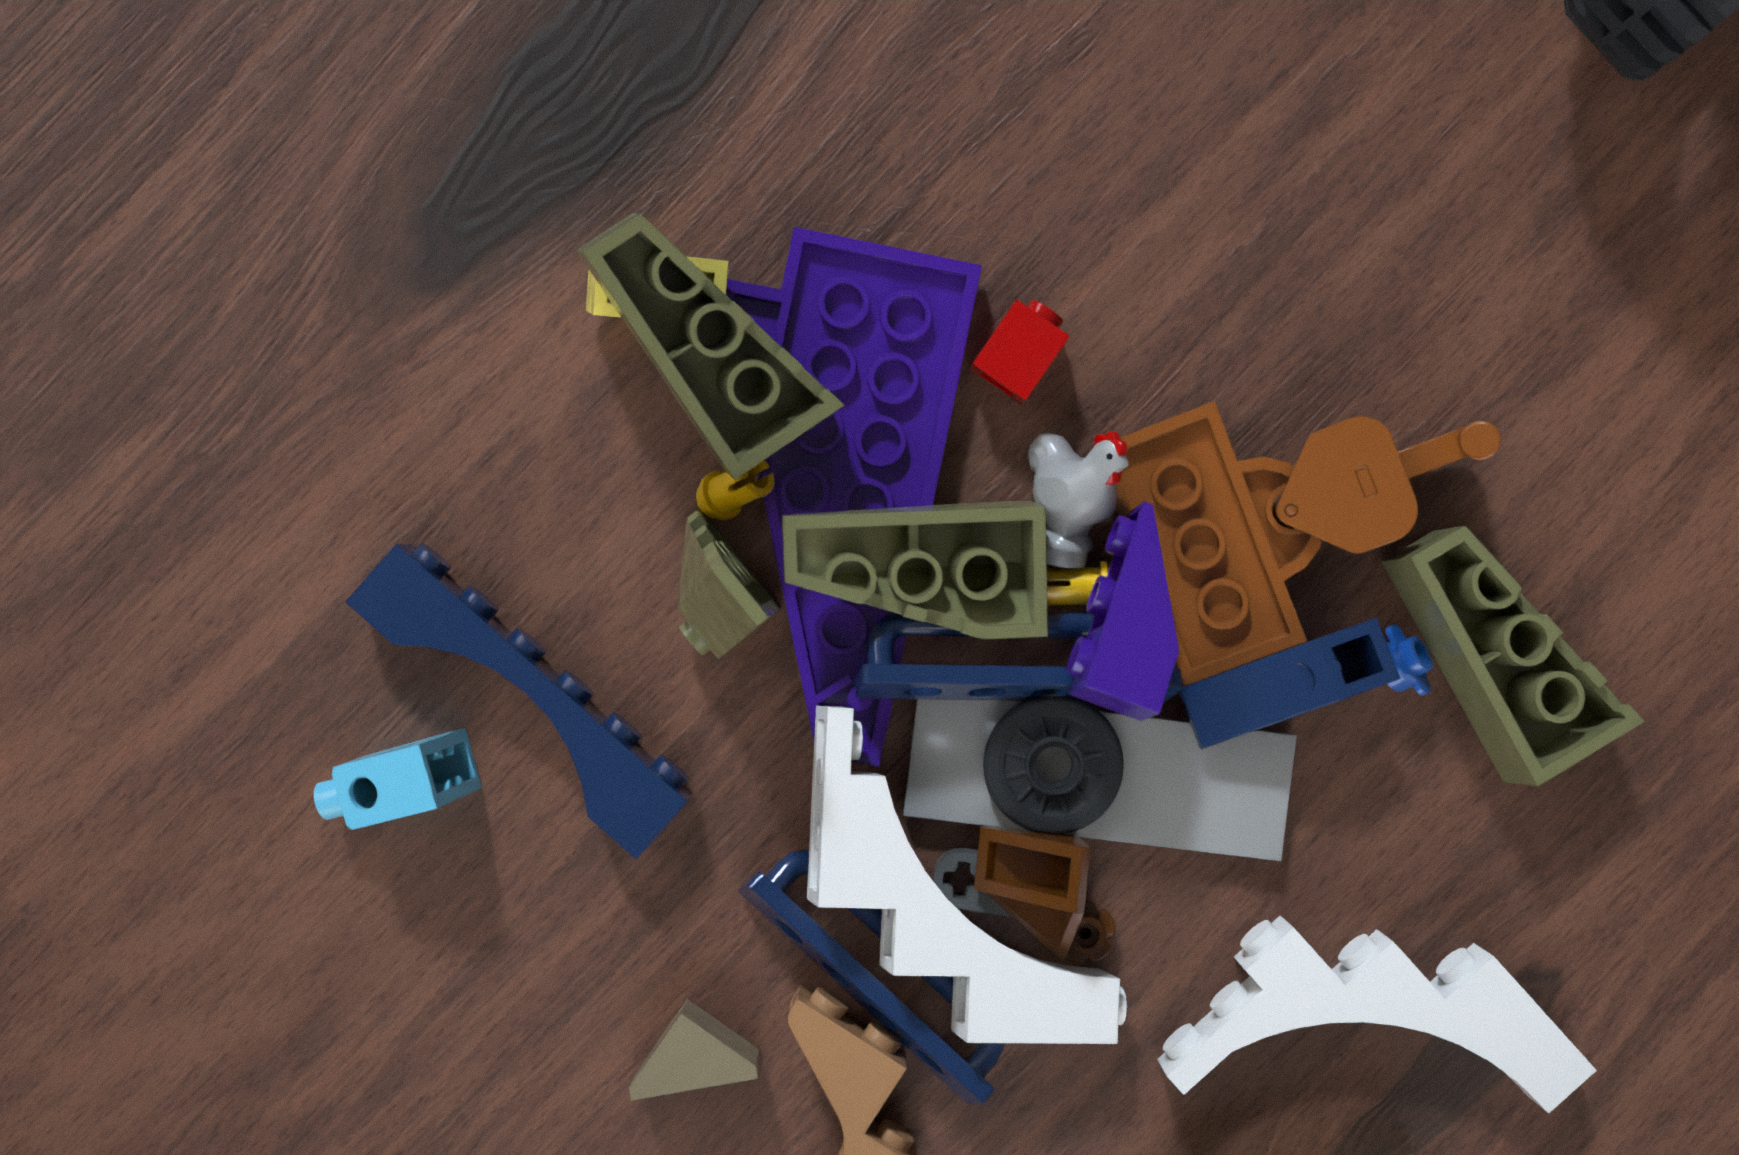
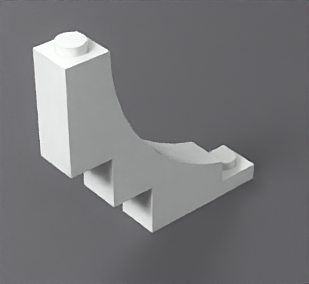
M816 706L807 900L822 908L882 909L879 965L893 976H953L951 1031L967 1043L1117 1044L1118 1025H1123L1127 1012L1126 995L1124 989L1120 986V979L1099 968L1066 966L1023 954L997 942L970 922L944 896L927 874L913 851L895 812L886 777L873 772L851 771V760L860 759L863 742L861 722L853 721L854 708Z

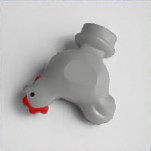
M1116 431L1096 435L1094 448L1086 458L1079 457L1063 436L1053 433L1039 434L1030 444L1028 459L1031 470L1035 472L1032 490L1035 503L1045 506L1046 564L1064 568H1082L1086 566L1088 552L1094 548L1088 532L1093 525L1111 518L1116 508L1117 484L1121 480L1123 469L1129 465L1126 457L1128 451L1127 443L1121 440Z

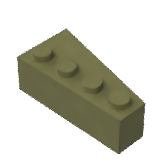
M629 214L576 250L721 468L734 480L844 406L837 397L823 387L789 352L775 342L738 304L712 283L695 264L641 214Z
M1466 526L1432 531L1381 561L1503 782L1538 787L1645 722L1629 704H1622L1605 685L1607 682L1606 678L1591 662H1584L1560 636L1563 633L1562 630L1547 614H1540L1520 593L1522 587Z

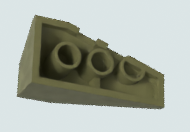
M1031 500L976 502L782 515L785 583L854 603L866 604L894 612L906 618L932 623L983 640L1048 637L1046 511L1043 505Z

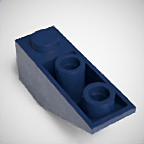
M1376 617L1182 687L1179 694L1199 748L1204 749L1399 680L1400 676Z

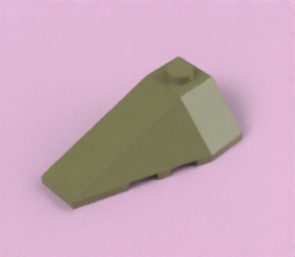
M696 510L686 521L678 599V611L686 621L679 626V629L702 656L711 650L720 659L782 608L702 511Z

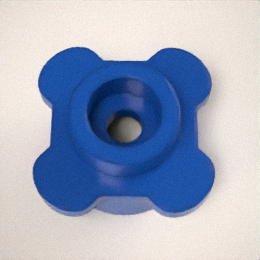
M1393 624L1387 627L1386 635L1389 641L1386 643L1400 676L1399 680L1388 683V685L1396 692H1403L1414 687L1415 691L1421 696L1430 693L1431 686L1426 673L1433 669V660L1428 648L1417 636L1407 638L1399 626Z

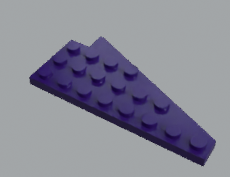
M794 227L781 290L727 279L726 295L738 304L775 342L789 352L823 387L828 389L844 404L843 407L766 458L764 461L770 467L761 471L759 478L761 479L771 473L774 475L773 490L764 496V502L813 740L815 738L816 706L854 708L853 721L861 722L863 742L860 759L851 761L879 767L893 699L855 698V677L861 666L868 664L867 646L871 630L878 620L891 612L785 583L782 515L933 505L982 265ZM906 636L898 637L893 644V664H900Z

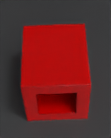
M1016 299L969 370L1021 405L1028 398L1070 337L1059 329L1064 322L1063 319L1050 308L1036 300H1032L1026 306Z

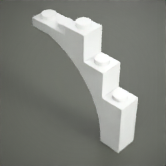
M1281 916L1272 923L1269 920L1258 923L1241 940L1240 946L1243 949L1234 958L1250 976L1241 984L1238 981H1234L1221 989L1210 1003L1212 1010L1194 1027L1188 1023L1172 1033L1163 1045L1165 1053L1157 1059L1166 1076L1185 1095L1231 1052L1260 1039L1297 1028L1328 1023L1365 1022L1394 1025L1432 1034L1458 1044L1490 1061L1511 1078L1530 1099L1547 1113L1556 1108L1597 1071L1499 961L1475 943L1467 949L1459 948L1447 955L1436 969L1438 975L1429 981L1391 939L1376 929L1370 936L1362 934L1351 940L1339 953L1338 960L1340 962L1331 969L1296 929Z

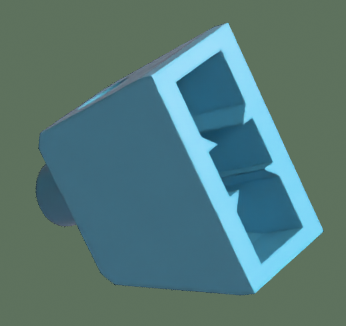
M466 727L375 752L337 765L332 769L333 779L316 784L314 788V802L318 813L323 819L330 820L344 816L348 828L354 830L434 810L482 788Z

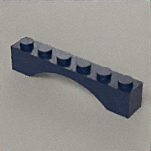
M421 543L418 548H415L412 544H396L345 602L393 645L424 646L462 655L495 670L523 690L551 720L569 749L582 784L587 817L631 856L637 859L693 795L684 786L689 780L687 774L665 755L660 754L655 760L637 744L642 738L641 734L622 716L613 712L607 718L590 703L589 700L594 696V693L576 675L568 670L559 675L541 659L547 653L546 650L531 635L521 628H517L511 633L493 617L499 609L485 594L471 585L464 591L446 575L451 569L450 564L435 550L424 543Z

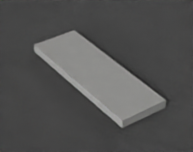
M917 700L903 816L1026 830L1009 820L998 809L988 792L983 772L985 746L993 728L1006 712L1023 701ZM1098 710L1114 728L1122 747L1124 770L1121 786L1113 803L1100 818L1089 826L1066 835L1281 861L1297 735L1258 729L1200 749L1190 721L1150 717L1139 721L1117 712ZM1059 747L1044 749L1037 756L1035 762L1036 772L1042 780L1050 783L1063 780L1071 769V758L1068 752Z

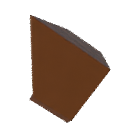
M980 826L974 890L986 893L1064 962L1084 915L1091 847L1075 835H1050L1028 830Z

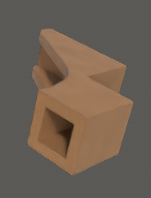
M800 985L791 999L788 1024L840 1120L843 1130V1141L838 1155H918V1149L912 1145L914 1138L905 1129L887 1119H883L880 1124L874 1121V1118L907 1069L906 1052L899 1048L902 1044L900 1038L879 1023L870 1021L866 1027L848 1016L846 1012L849 1007L833 993L817 987L814 993Z

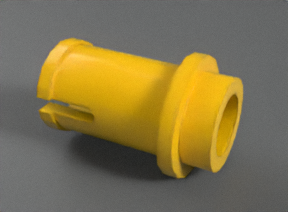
M763 460L735 480L726 472L713 471L702 478L696 492V500L700 510L706 516L722 521L734 518L740 513L743 505L757 498L764 497L773 490V473L758 481H755L753 478L754 475L770 466Z
M1100 561V567H1046L1047 607H1050V605H1087L1096 579L1100 575L1107 576L1109 569L1107 561Z

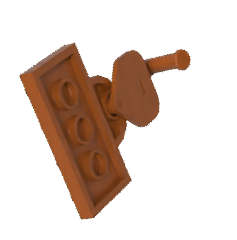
M1215 401L1120 437L1122 441L1127 443L1128 451L1126 457L1129 465L1123 469L1121 480L1117 484L1116 508L1119 515L1125 517L1143 501L1153 504L1179 647L1176 663L1178 668L1181 669V676L1185 686L1306 642L1307 639L1284 581L1308 566L1321 548L1322 540L1348 552L1360 554L1404 537L1413 528L1418 515L1417 500L1409 479L1465 457L1479 461L1491 458L1497 453L1501 445V435L1496 426L1482 420L1475 421L1467 426L1398 451L1393 437L1385 425L1371 417L1357 416L1313 432L1307 438L1295 466L1286 461L1263 456L1237 460ZM1280 494L1281 497L1275 503L1274 513L1279 521L1291 526V528L1281 526L1276 522L1275 518L1273 517V502Z

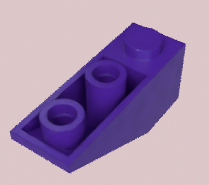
M1145 501L1125 517L1119 515L1110 530L1105 551L1113 554L1108 573L1106 577L1100 575L1092 587L1086 606V612L1094 615L1087 638L1080 636L1071 651L1066 669L1067 674L1074 676L1068 695L1139 721L1160 714L1179 653L1153 504Z

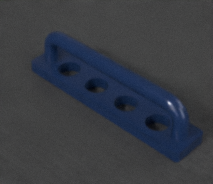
M894 612L878 620L871 630L867 646L868 664L862 665L855 677V698L998 701H1025L1036 696L1051 694L1071 696L1068 694L1074 676L1067 674V667L893 664V644L900 636L973 637L932 623L906 618ZM1047 613L1048 637L1029 638H1079L1080 636L1087 638L1094 615L1090 613ZM1174 668L1164 702L1168 701L1182 689L1181 669Z
M802 849L790 852L778 861L767 875L759 871L745 881L738 889L739 893L882 1026L899 1037L902 1044L953 1092L968 1104L983 1105L995 1089L984 1078L997 1063L1004 1049V1043H979L965 1061L791 900L785 892L798 877L805 874L808 875L809 850ZM848 908L881 939L882 909ZM921 976L952 1005L953 976Z

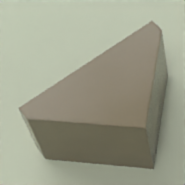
M687 999L636 1071L629 1086L631 1101L758 1079L762 1063L760 1049Z

